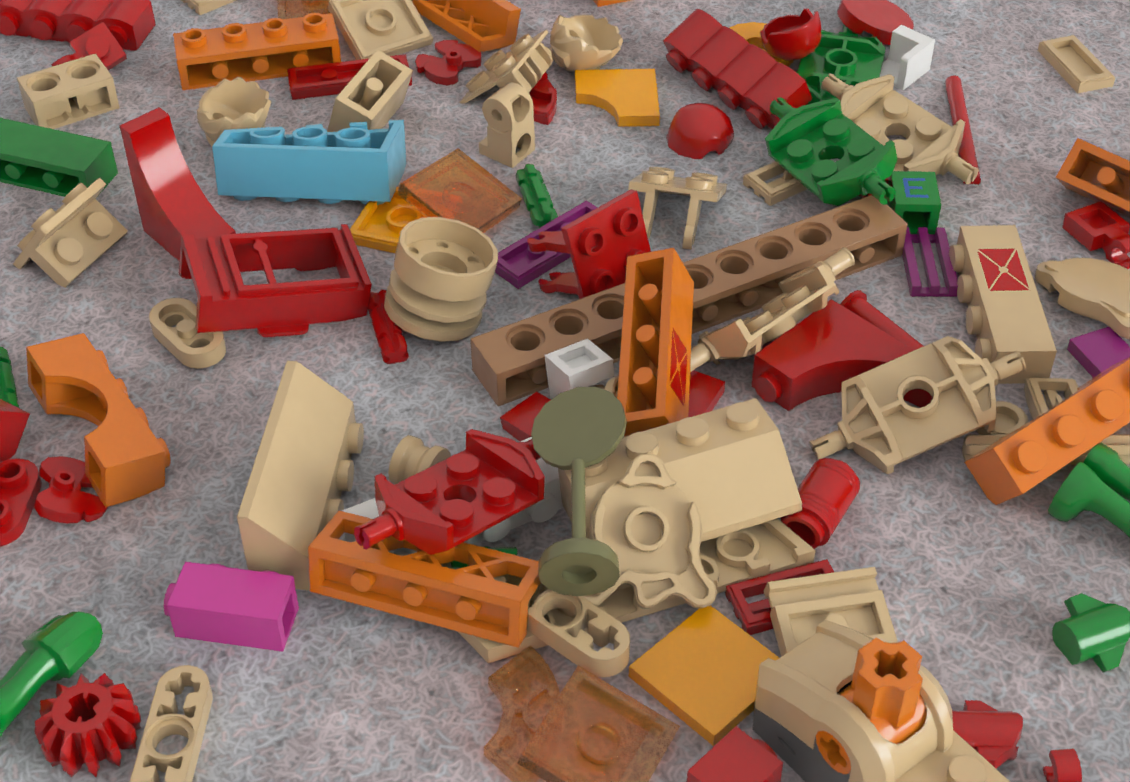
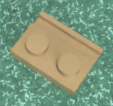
M869 567L768 582L764 589L765 598H768L771 607L770 617L781 657L816 633L817 625L824 620L846 626L873 639L877 637L884 642L898 643L883 591L878 589L875 579L877 575L876 568Z

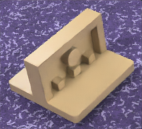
M101 178L97 179L88 188L83 183H80L62 200L64 204L58 210L54 211L50 208L32 224L33 230L17 245L22 252L13 265L21 269L33 260L58 285L67 287L128 232L96 200L107 184Z

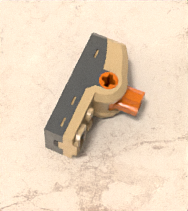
M824 620L817 625L816 633L776 661L768 658L759 665L752 729L805 782H1010L953 730L952 709L945 691L929 670L921 665L922 656L904 640L898 643H888L877 637L873 639L846 626Z

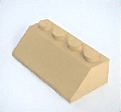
M287 360L239 508L237 521L248 570L274 571L283 575H291L294 577L296 589L310 590L308 546L338 511L344 510V503L340 497L342 491L350 492L352 489L354 463L350 459L352 453L360 454L362 451L364 427L362 423H356L353 401L298 361Z
M757 398L625 436L613 453L598 464L585 468L586 538L589 539L591 514L597 501L608 488L625 475L630 462L636 456L645 453L654 454L661 458L668 475L677 482L675 485L686 494L691 502L694 501L701 516V542L802 511V501L779 429ZM558 469L562 505L571 521V470Z

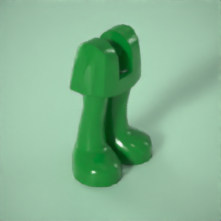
M1102 442L1098 443L1088 453L1084 462H1079L1062 483L1049 506L1048 514L1059 521L1068 522L1083 511H1091L1104 517L1130 538V503L1128 502L1130 501V467L1122 461L1115 450Z
M79 611L70 612L66 615H57L22 641L21 644L25 649L24 653L0 680V737H2L6 728L20 714L43 684L49 680L53 682L63 678L70 679L100 646L103 635L101 624L95 616Z

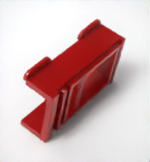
M341 224L340 230L338 228L255 232L222 234L220 237L208 235L207 238H195L193 233L181 234L178 273L182 278L192 279L198 296L196 314L197 333L257 328V333L262 337L303 335L308 332L309 324L347 321L367 315L372 283L348 224ZM336 267L340 279L277 283L273 270L295 268L299 271H314ZM264 271L268 284L244 285L240 272Z

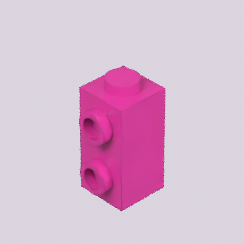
M185 562L177 582L169 584L164 597V613L166 616H170L175 637L282 652L285 649L299 609L293 576L279 574L274 571L261 572L230 568L221 564Z

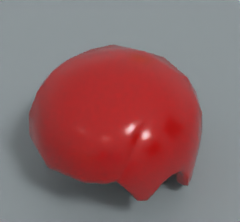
M805 8L800 16L786 15L774 18L760 31L764 49L771 56L784 61L801 59L814 52L821 41L822 27L819 12L815 11L813 16L811 11Z
M693 103L681 107L676 112L666 139L668 147L678 155L693 159H703L711 151H716L718 155L724 153L725 149L732 143L735 135L731 119L722 110L710 104Z

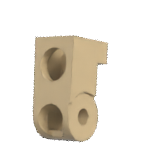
M507 83L483 103L482 111L488 126L487 137L479 142V153L513 168L535 150L534 109L532 98L524 87L518 83ZM516 146L520 148V150L517 153Z

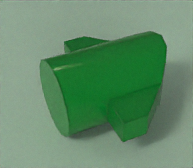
M1083 593L1065 600L1064 603L1071 617L1060 620L1053 625L1052 636L1055 645L1072 665L1093 658L1103 673L1118 667L1126 642L1130 638V611L1118 604L1104 603Z

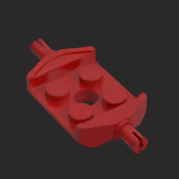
M470 429L466 431L465 450L395 485L388 481L382 473L374 476L375 500L379 516L354 528V536L357 543L366 550L372 545L393 536L398 541L404 539L427 554L435 555L456 547L543 500L545 476L537 463V460L541 457L536 453L532 439L518 443L510 438Z

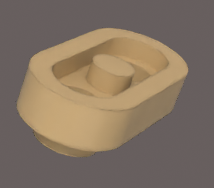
M170 298L157 303L149 313L152 333L183 365L201 369L213 366L223 359L226 353L223 331L197 333V306L193 302L184 298Z

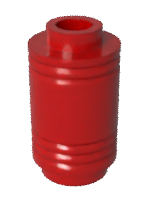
M832 458L817 460L798 487L802 501V511L781 517V522L813 549L825 545L860 490L858 476L843 461Z

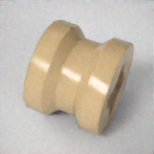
M407 435L400 441L392 455L388 471L389 480L391 483L397 484L449 458L451 454L444 447L435 445L429 448L424 445L420 438Z

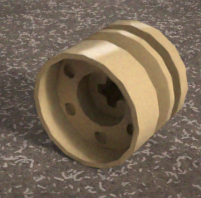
M427 217L409 222L400 231L394 257V269L391 271L389 286L385 295L384 308L388 316L404 331L423 339L439 342L459 341L473 335L481 322L482 310L486 305V291L491 286L497 266V248L492 240L479 229L458 220L443 217Z

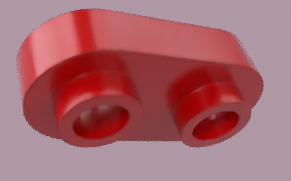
M8 459L0 463V547L12 543L24 532L37 495L42 487L37 466L26 459Z

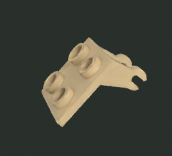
M649 167V171H642L641 174L630 180L628 190L633 189L646 193L642 214L648 238H650L659 192L690 196L683 237V249L692 250V245L695 241L702 200L718 202L727 189V184L717 183V175L693 172L691 177H674L675 170L664 167Z

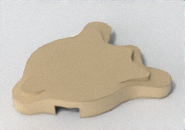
M1070 258L1038 264L1035 272L1036 281L1046 287L1049 293L1056 290L1059 292V305L1079 315L1103 322L1111 327L1119 336L1130 339L1129 269L1108 261L1093 258Z
M649 453L636 456L630 462L625 475L600 497L591 514L590 539L601 541L611 547L618 556L620 571L619 579L611 588L597 594L582 596L596 606L601 604L622 584H627L633 589L635 604L642 609L654 607L670 596L678 597L691 607L700 609L711 605L716 600V586L704 571L700 561L699 549L702 539L701 516L694 501L691 502L686 494L675 485L677 482L668 475L664 462L658 456Z

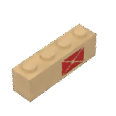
M1016 225L960 226L957 245L950 246L949 256L953 270L959 273L957 282L958 300L960 303H967L968 305L966 311L967 332L969 335H976L977 337L975 353L981 359L987 357L991 363L1016 350L1020 352V358L1023 357L1026 364V371H1021L998 381V384H1022L1028 378H1050L1057 350Z

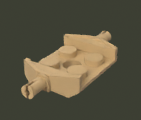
M829 74V78L828 76L825 77L821 88L837 97L841 103L842 113L884 146L890 140L887 138L890 135H900L906 138V140H893L897 154V162L893 171L935 172V175H945L949 171L967 185L975 180L979 169L958 157L965 127L963 120L957 121L953 127L895 91L893 89L895 77L890 74L858 83L855 86L847 85L833 74Z
M841 248L823 262L818 261L782 280L778 285L783 294L763 305L762 309L764 311L755 317H747L743 320L740 318L720 329L709 333L705 331L700 334L698 344L691 348L690 372L706 362L713 361L718 365L721 364L719 360H737L756 354L761 350L762 345L784 334L810 313L826 307L828 297L833 293L837 296L839 293L834 283L836 280L835 276L855 264L852 253L847 248Z
M950 336L944 337L843 381L842 421L837 423L838 430L815 440H810V446L813 452L816 453L815 455L818 460L847 448L848 450L852 449L856 454L884 473H893L894 465L983 426L987 432L994 430L996 423L995 386L998 385V381L1021 371H1026L1025 361L1023 357L1020 358L1021 354L1016 350L990 363L987 357L981 359L963 341ZM912 389H923L929 392L933 399L927 406L916 408L908 405L903 397Z

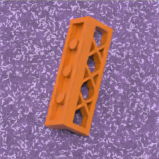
M411 0L419 14L479 52L508 47L516 41L521 9L507 0Z
M338 511L308 546L310 592L519 648L527 635L528 602L541 583L538 574L539 561L465 542L446 552L429 555L404 539L398 541L393 536L365 550L357 541L347 542L339 538L344 532L354 535L355 527L373 519L343 511ZM407 548L417 552L401 556L389 551ZM458 561L469 566L451 569L441 566V564ZM508 574L523 579L517 586L495 580L494 577Z

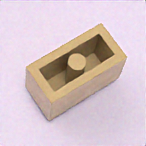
M377 49L335 98L327 132H337L350 128L349 123L367 122L368 130L382 129L403 104L413 70Z

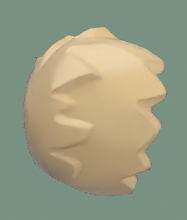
M559 15L550 32V50L553 61L559 67L573 72L575 70L600 69V66L606 65L619 52L623 43L617 26L609 24L606 17L595 19L593 15H575L569 18Z
M241 77L231 81L225 78L215 87L207 90L199 101L197 120L200 128L205 132L206 139L211 147L224 130L264 128L271 104L269 93L264 89H260L257 82H246Z

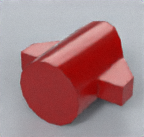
M965 700L963 711L952 710L953 730L993 767L997 769L1007 760L1016 759L1019 748L1016 745L1021 738L1023 717L1019 713L998 711L980 700Z

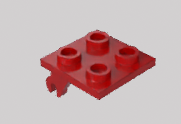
M633 189L561 228V231H543L538 233L540 240L534 238L527 239L529 250L532 252L554 251L571 255L575 272L549 273L552 281L538 280L541 291L544 293L563 292L576 294L579 299L624 284L626 281L627 257L651 252L637 190Z

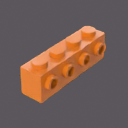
M310 13L304 17L290 19L270 18L259 23H231L220 28L204 30L191 28L181 33H173L182 91L213 87L225 78L231 81L241 77L246 82L288 77L287 69L341 62L339 38L332 13Z

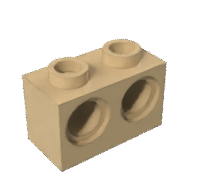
M96 53L17 77L24 107L37 126L56 129L120 108L113 77Z

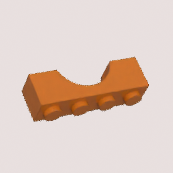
M84 333L27 346L28 386L45 413L76 416L98 426L95 430L84 436L85 473L104 506L110 507L140 498L164 487L165 468L169 467L171 463L167 444L163 438L155 437L149 428V423L141 407L135 408L129 399L123 380L121 378L115 379L109 370L103 351L95 350Z
M1130 357L1104 370L1078 387V391L1061 403L1000 438L964 462L986 497L992 503L998 505L1024 494L1130 423Z

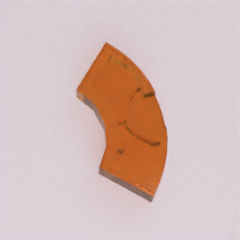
M530 645L488 677V686L500 701L502 717L498 731L483 747L484 756L512 782H536L551 762L561 735L562 710L559 687L548 664Z

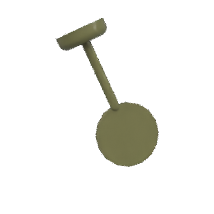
M576 387L555 396L538 413L534 419L531 432L534 449L546 464L561 470H571L572 538L555 542L543 551L538 563L540 582L552 591L571 596H586L604 592L614 586L620 577L618 556L611 547L601 541L586 538L585 468L598 464L615 451L624 437L627 424L622 403L611 392L598 387Z

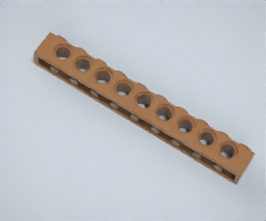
M871 195L683 262L694 281L692 334L761 309L767 302L783 294L778 285L779 282L818 261L823 262L841 248H847L852 253L855 264L836 275V280L902 256L908 224L887 204H881ZM625 283L470 338L472 371L496 405L501 406L531 395L536 391L539 392L549 388L544 355L587 338L613 359V363L619 362Z

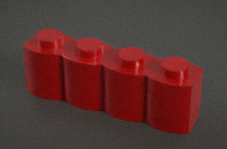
M0 0V34L6 36H31L32 38L44 41L70 42L104 22L122 49L136 51L156 25L150 0Z
M701 9L693 11L663 40L668 51L666 59L675 70L680 73L685 69L691 72L694 81L705 91L714 88L718 91L720 99L732 110H735L738 106L744 109L748 119L759 129H763L765 126L773 129L781 120L770 112V105L773 100L778 102L777 98L781 97L793 108L807 105L812 100L806 81L788 66L777 62L761 48L749 44L737 32L722 26L714 17Z

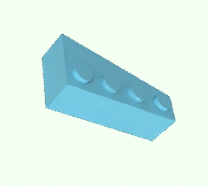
M388 120L389 129L368 130L367 122L349 123L350 128L337 132H327L323 128V124L306 125V127L294 130L292 134H285L283 127L224 130L212 146L218 195L233 196L234 199L241 201L252 200L257 197H275L280 202H293L303 198L318 199L319 202L324 204H334L342 200L361 201L365 205L369 201H377V205L390 202L407 164L404 120Z

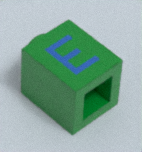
M893 171L889 177L888 185L895 189L896 194L891 202L887 200V205L908 224L907 227L910 229V234H917L918 227H927L928 234H935L941 210V200L935 172Z

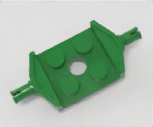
M843 25V31L839 32V34L822 30L819 45L814 52L801 58L797 73L806 81L812 96V100L808 104L836 98L821 88L823 80L826 76L829 78V74L835 75V77L849 86H855L858 83L880 77L885 58V46L877 37H858L859 34L852 32L845 25Z
M781 97L777 98L778 102L776 100L772 101L770 112L781 120L765 138L768 155L823 203L840 206L860 194L865 196L868 193L883 205L887 204V200L891 202L894 199L895 189L883 181L892 175L897 162L895 143L892 140H889L883 146L842 113L841 103L837 97L799 108H793ZM836 158H837V159H840V160H838V161H836V162L833 161V160H830V159H836Z

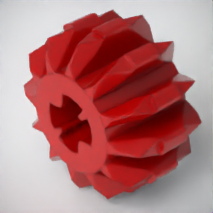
M80 673L78 682L74 686L66 687L57 683L55 692L57 698L40 700L39 713L41 717L34 721L36 726L34 729L39 744H42L41 749L45 759L51 763L52 767L61 764L63 770L70 777L74 776L82 768L83 763L86 764L88 772L97 777L100 768L99 761L107 759L108 762L120 767L122 758L120 749H136V741L138 739L136 730L141 728V716L138 706L134 705L131 691L126 688L125 684L114 685L106 673L98 677L93 683H89V680Z

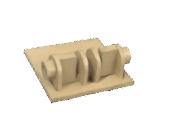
M544 30L533 38L529 34H525L510 47L511 51L505 54L503 50H499L483 64L487 70L481 71L466 84L469 91L459 103L465 104L496 85L501 89L511 82L518 83L529 93L553 62L551 50L541 42L549 32Z

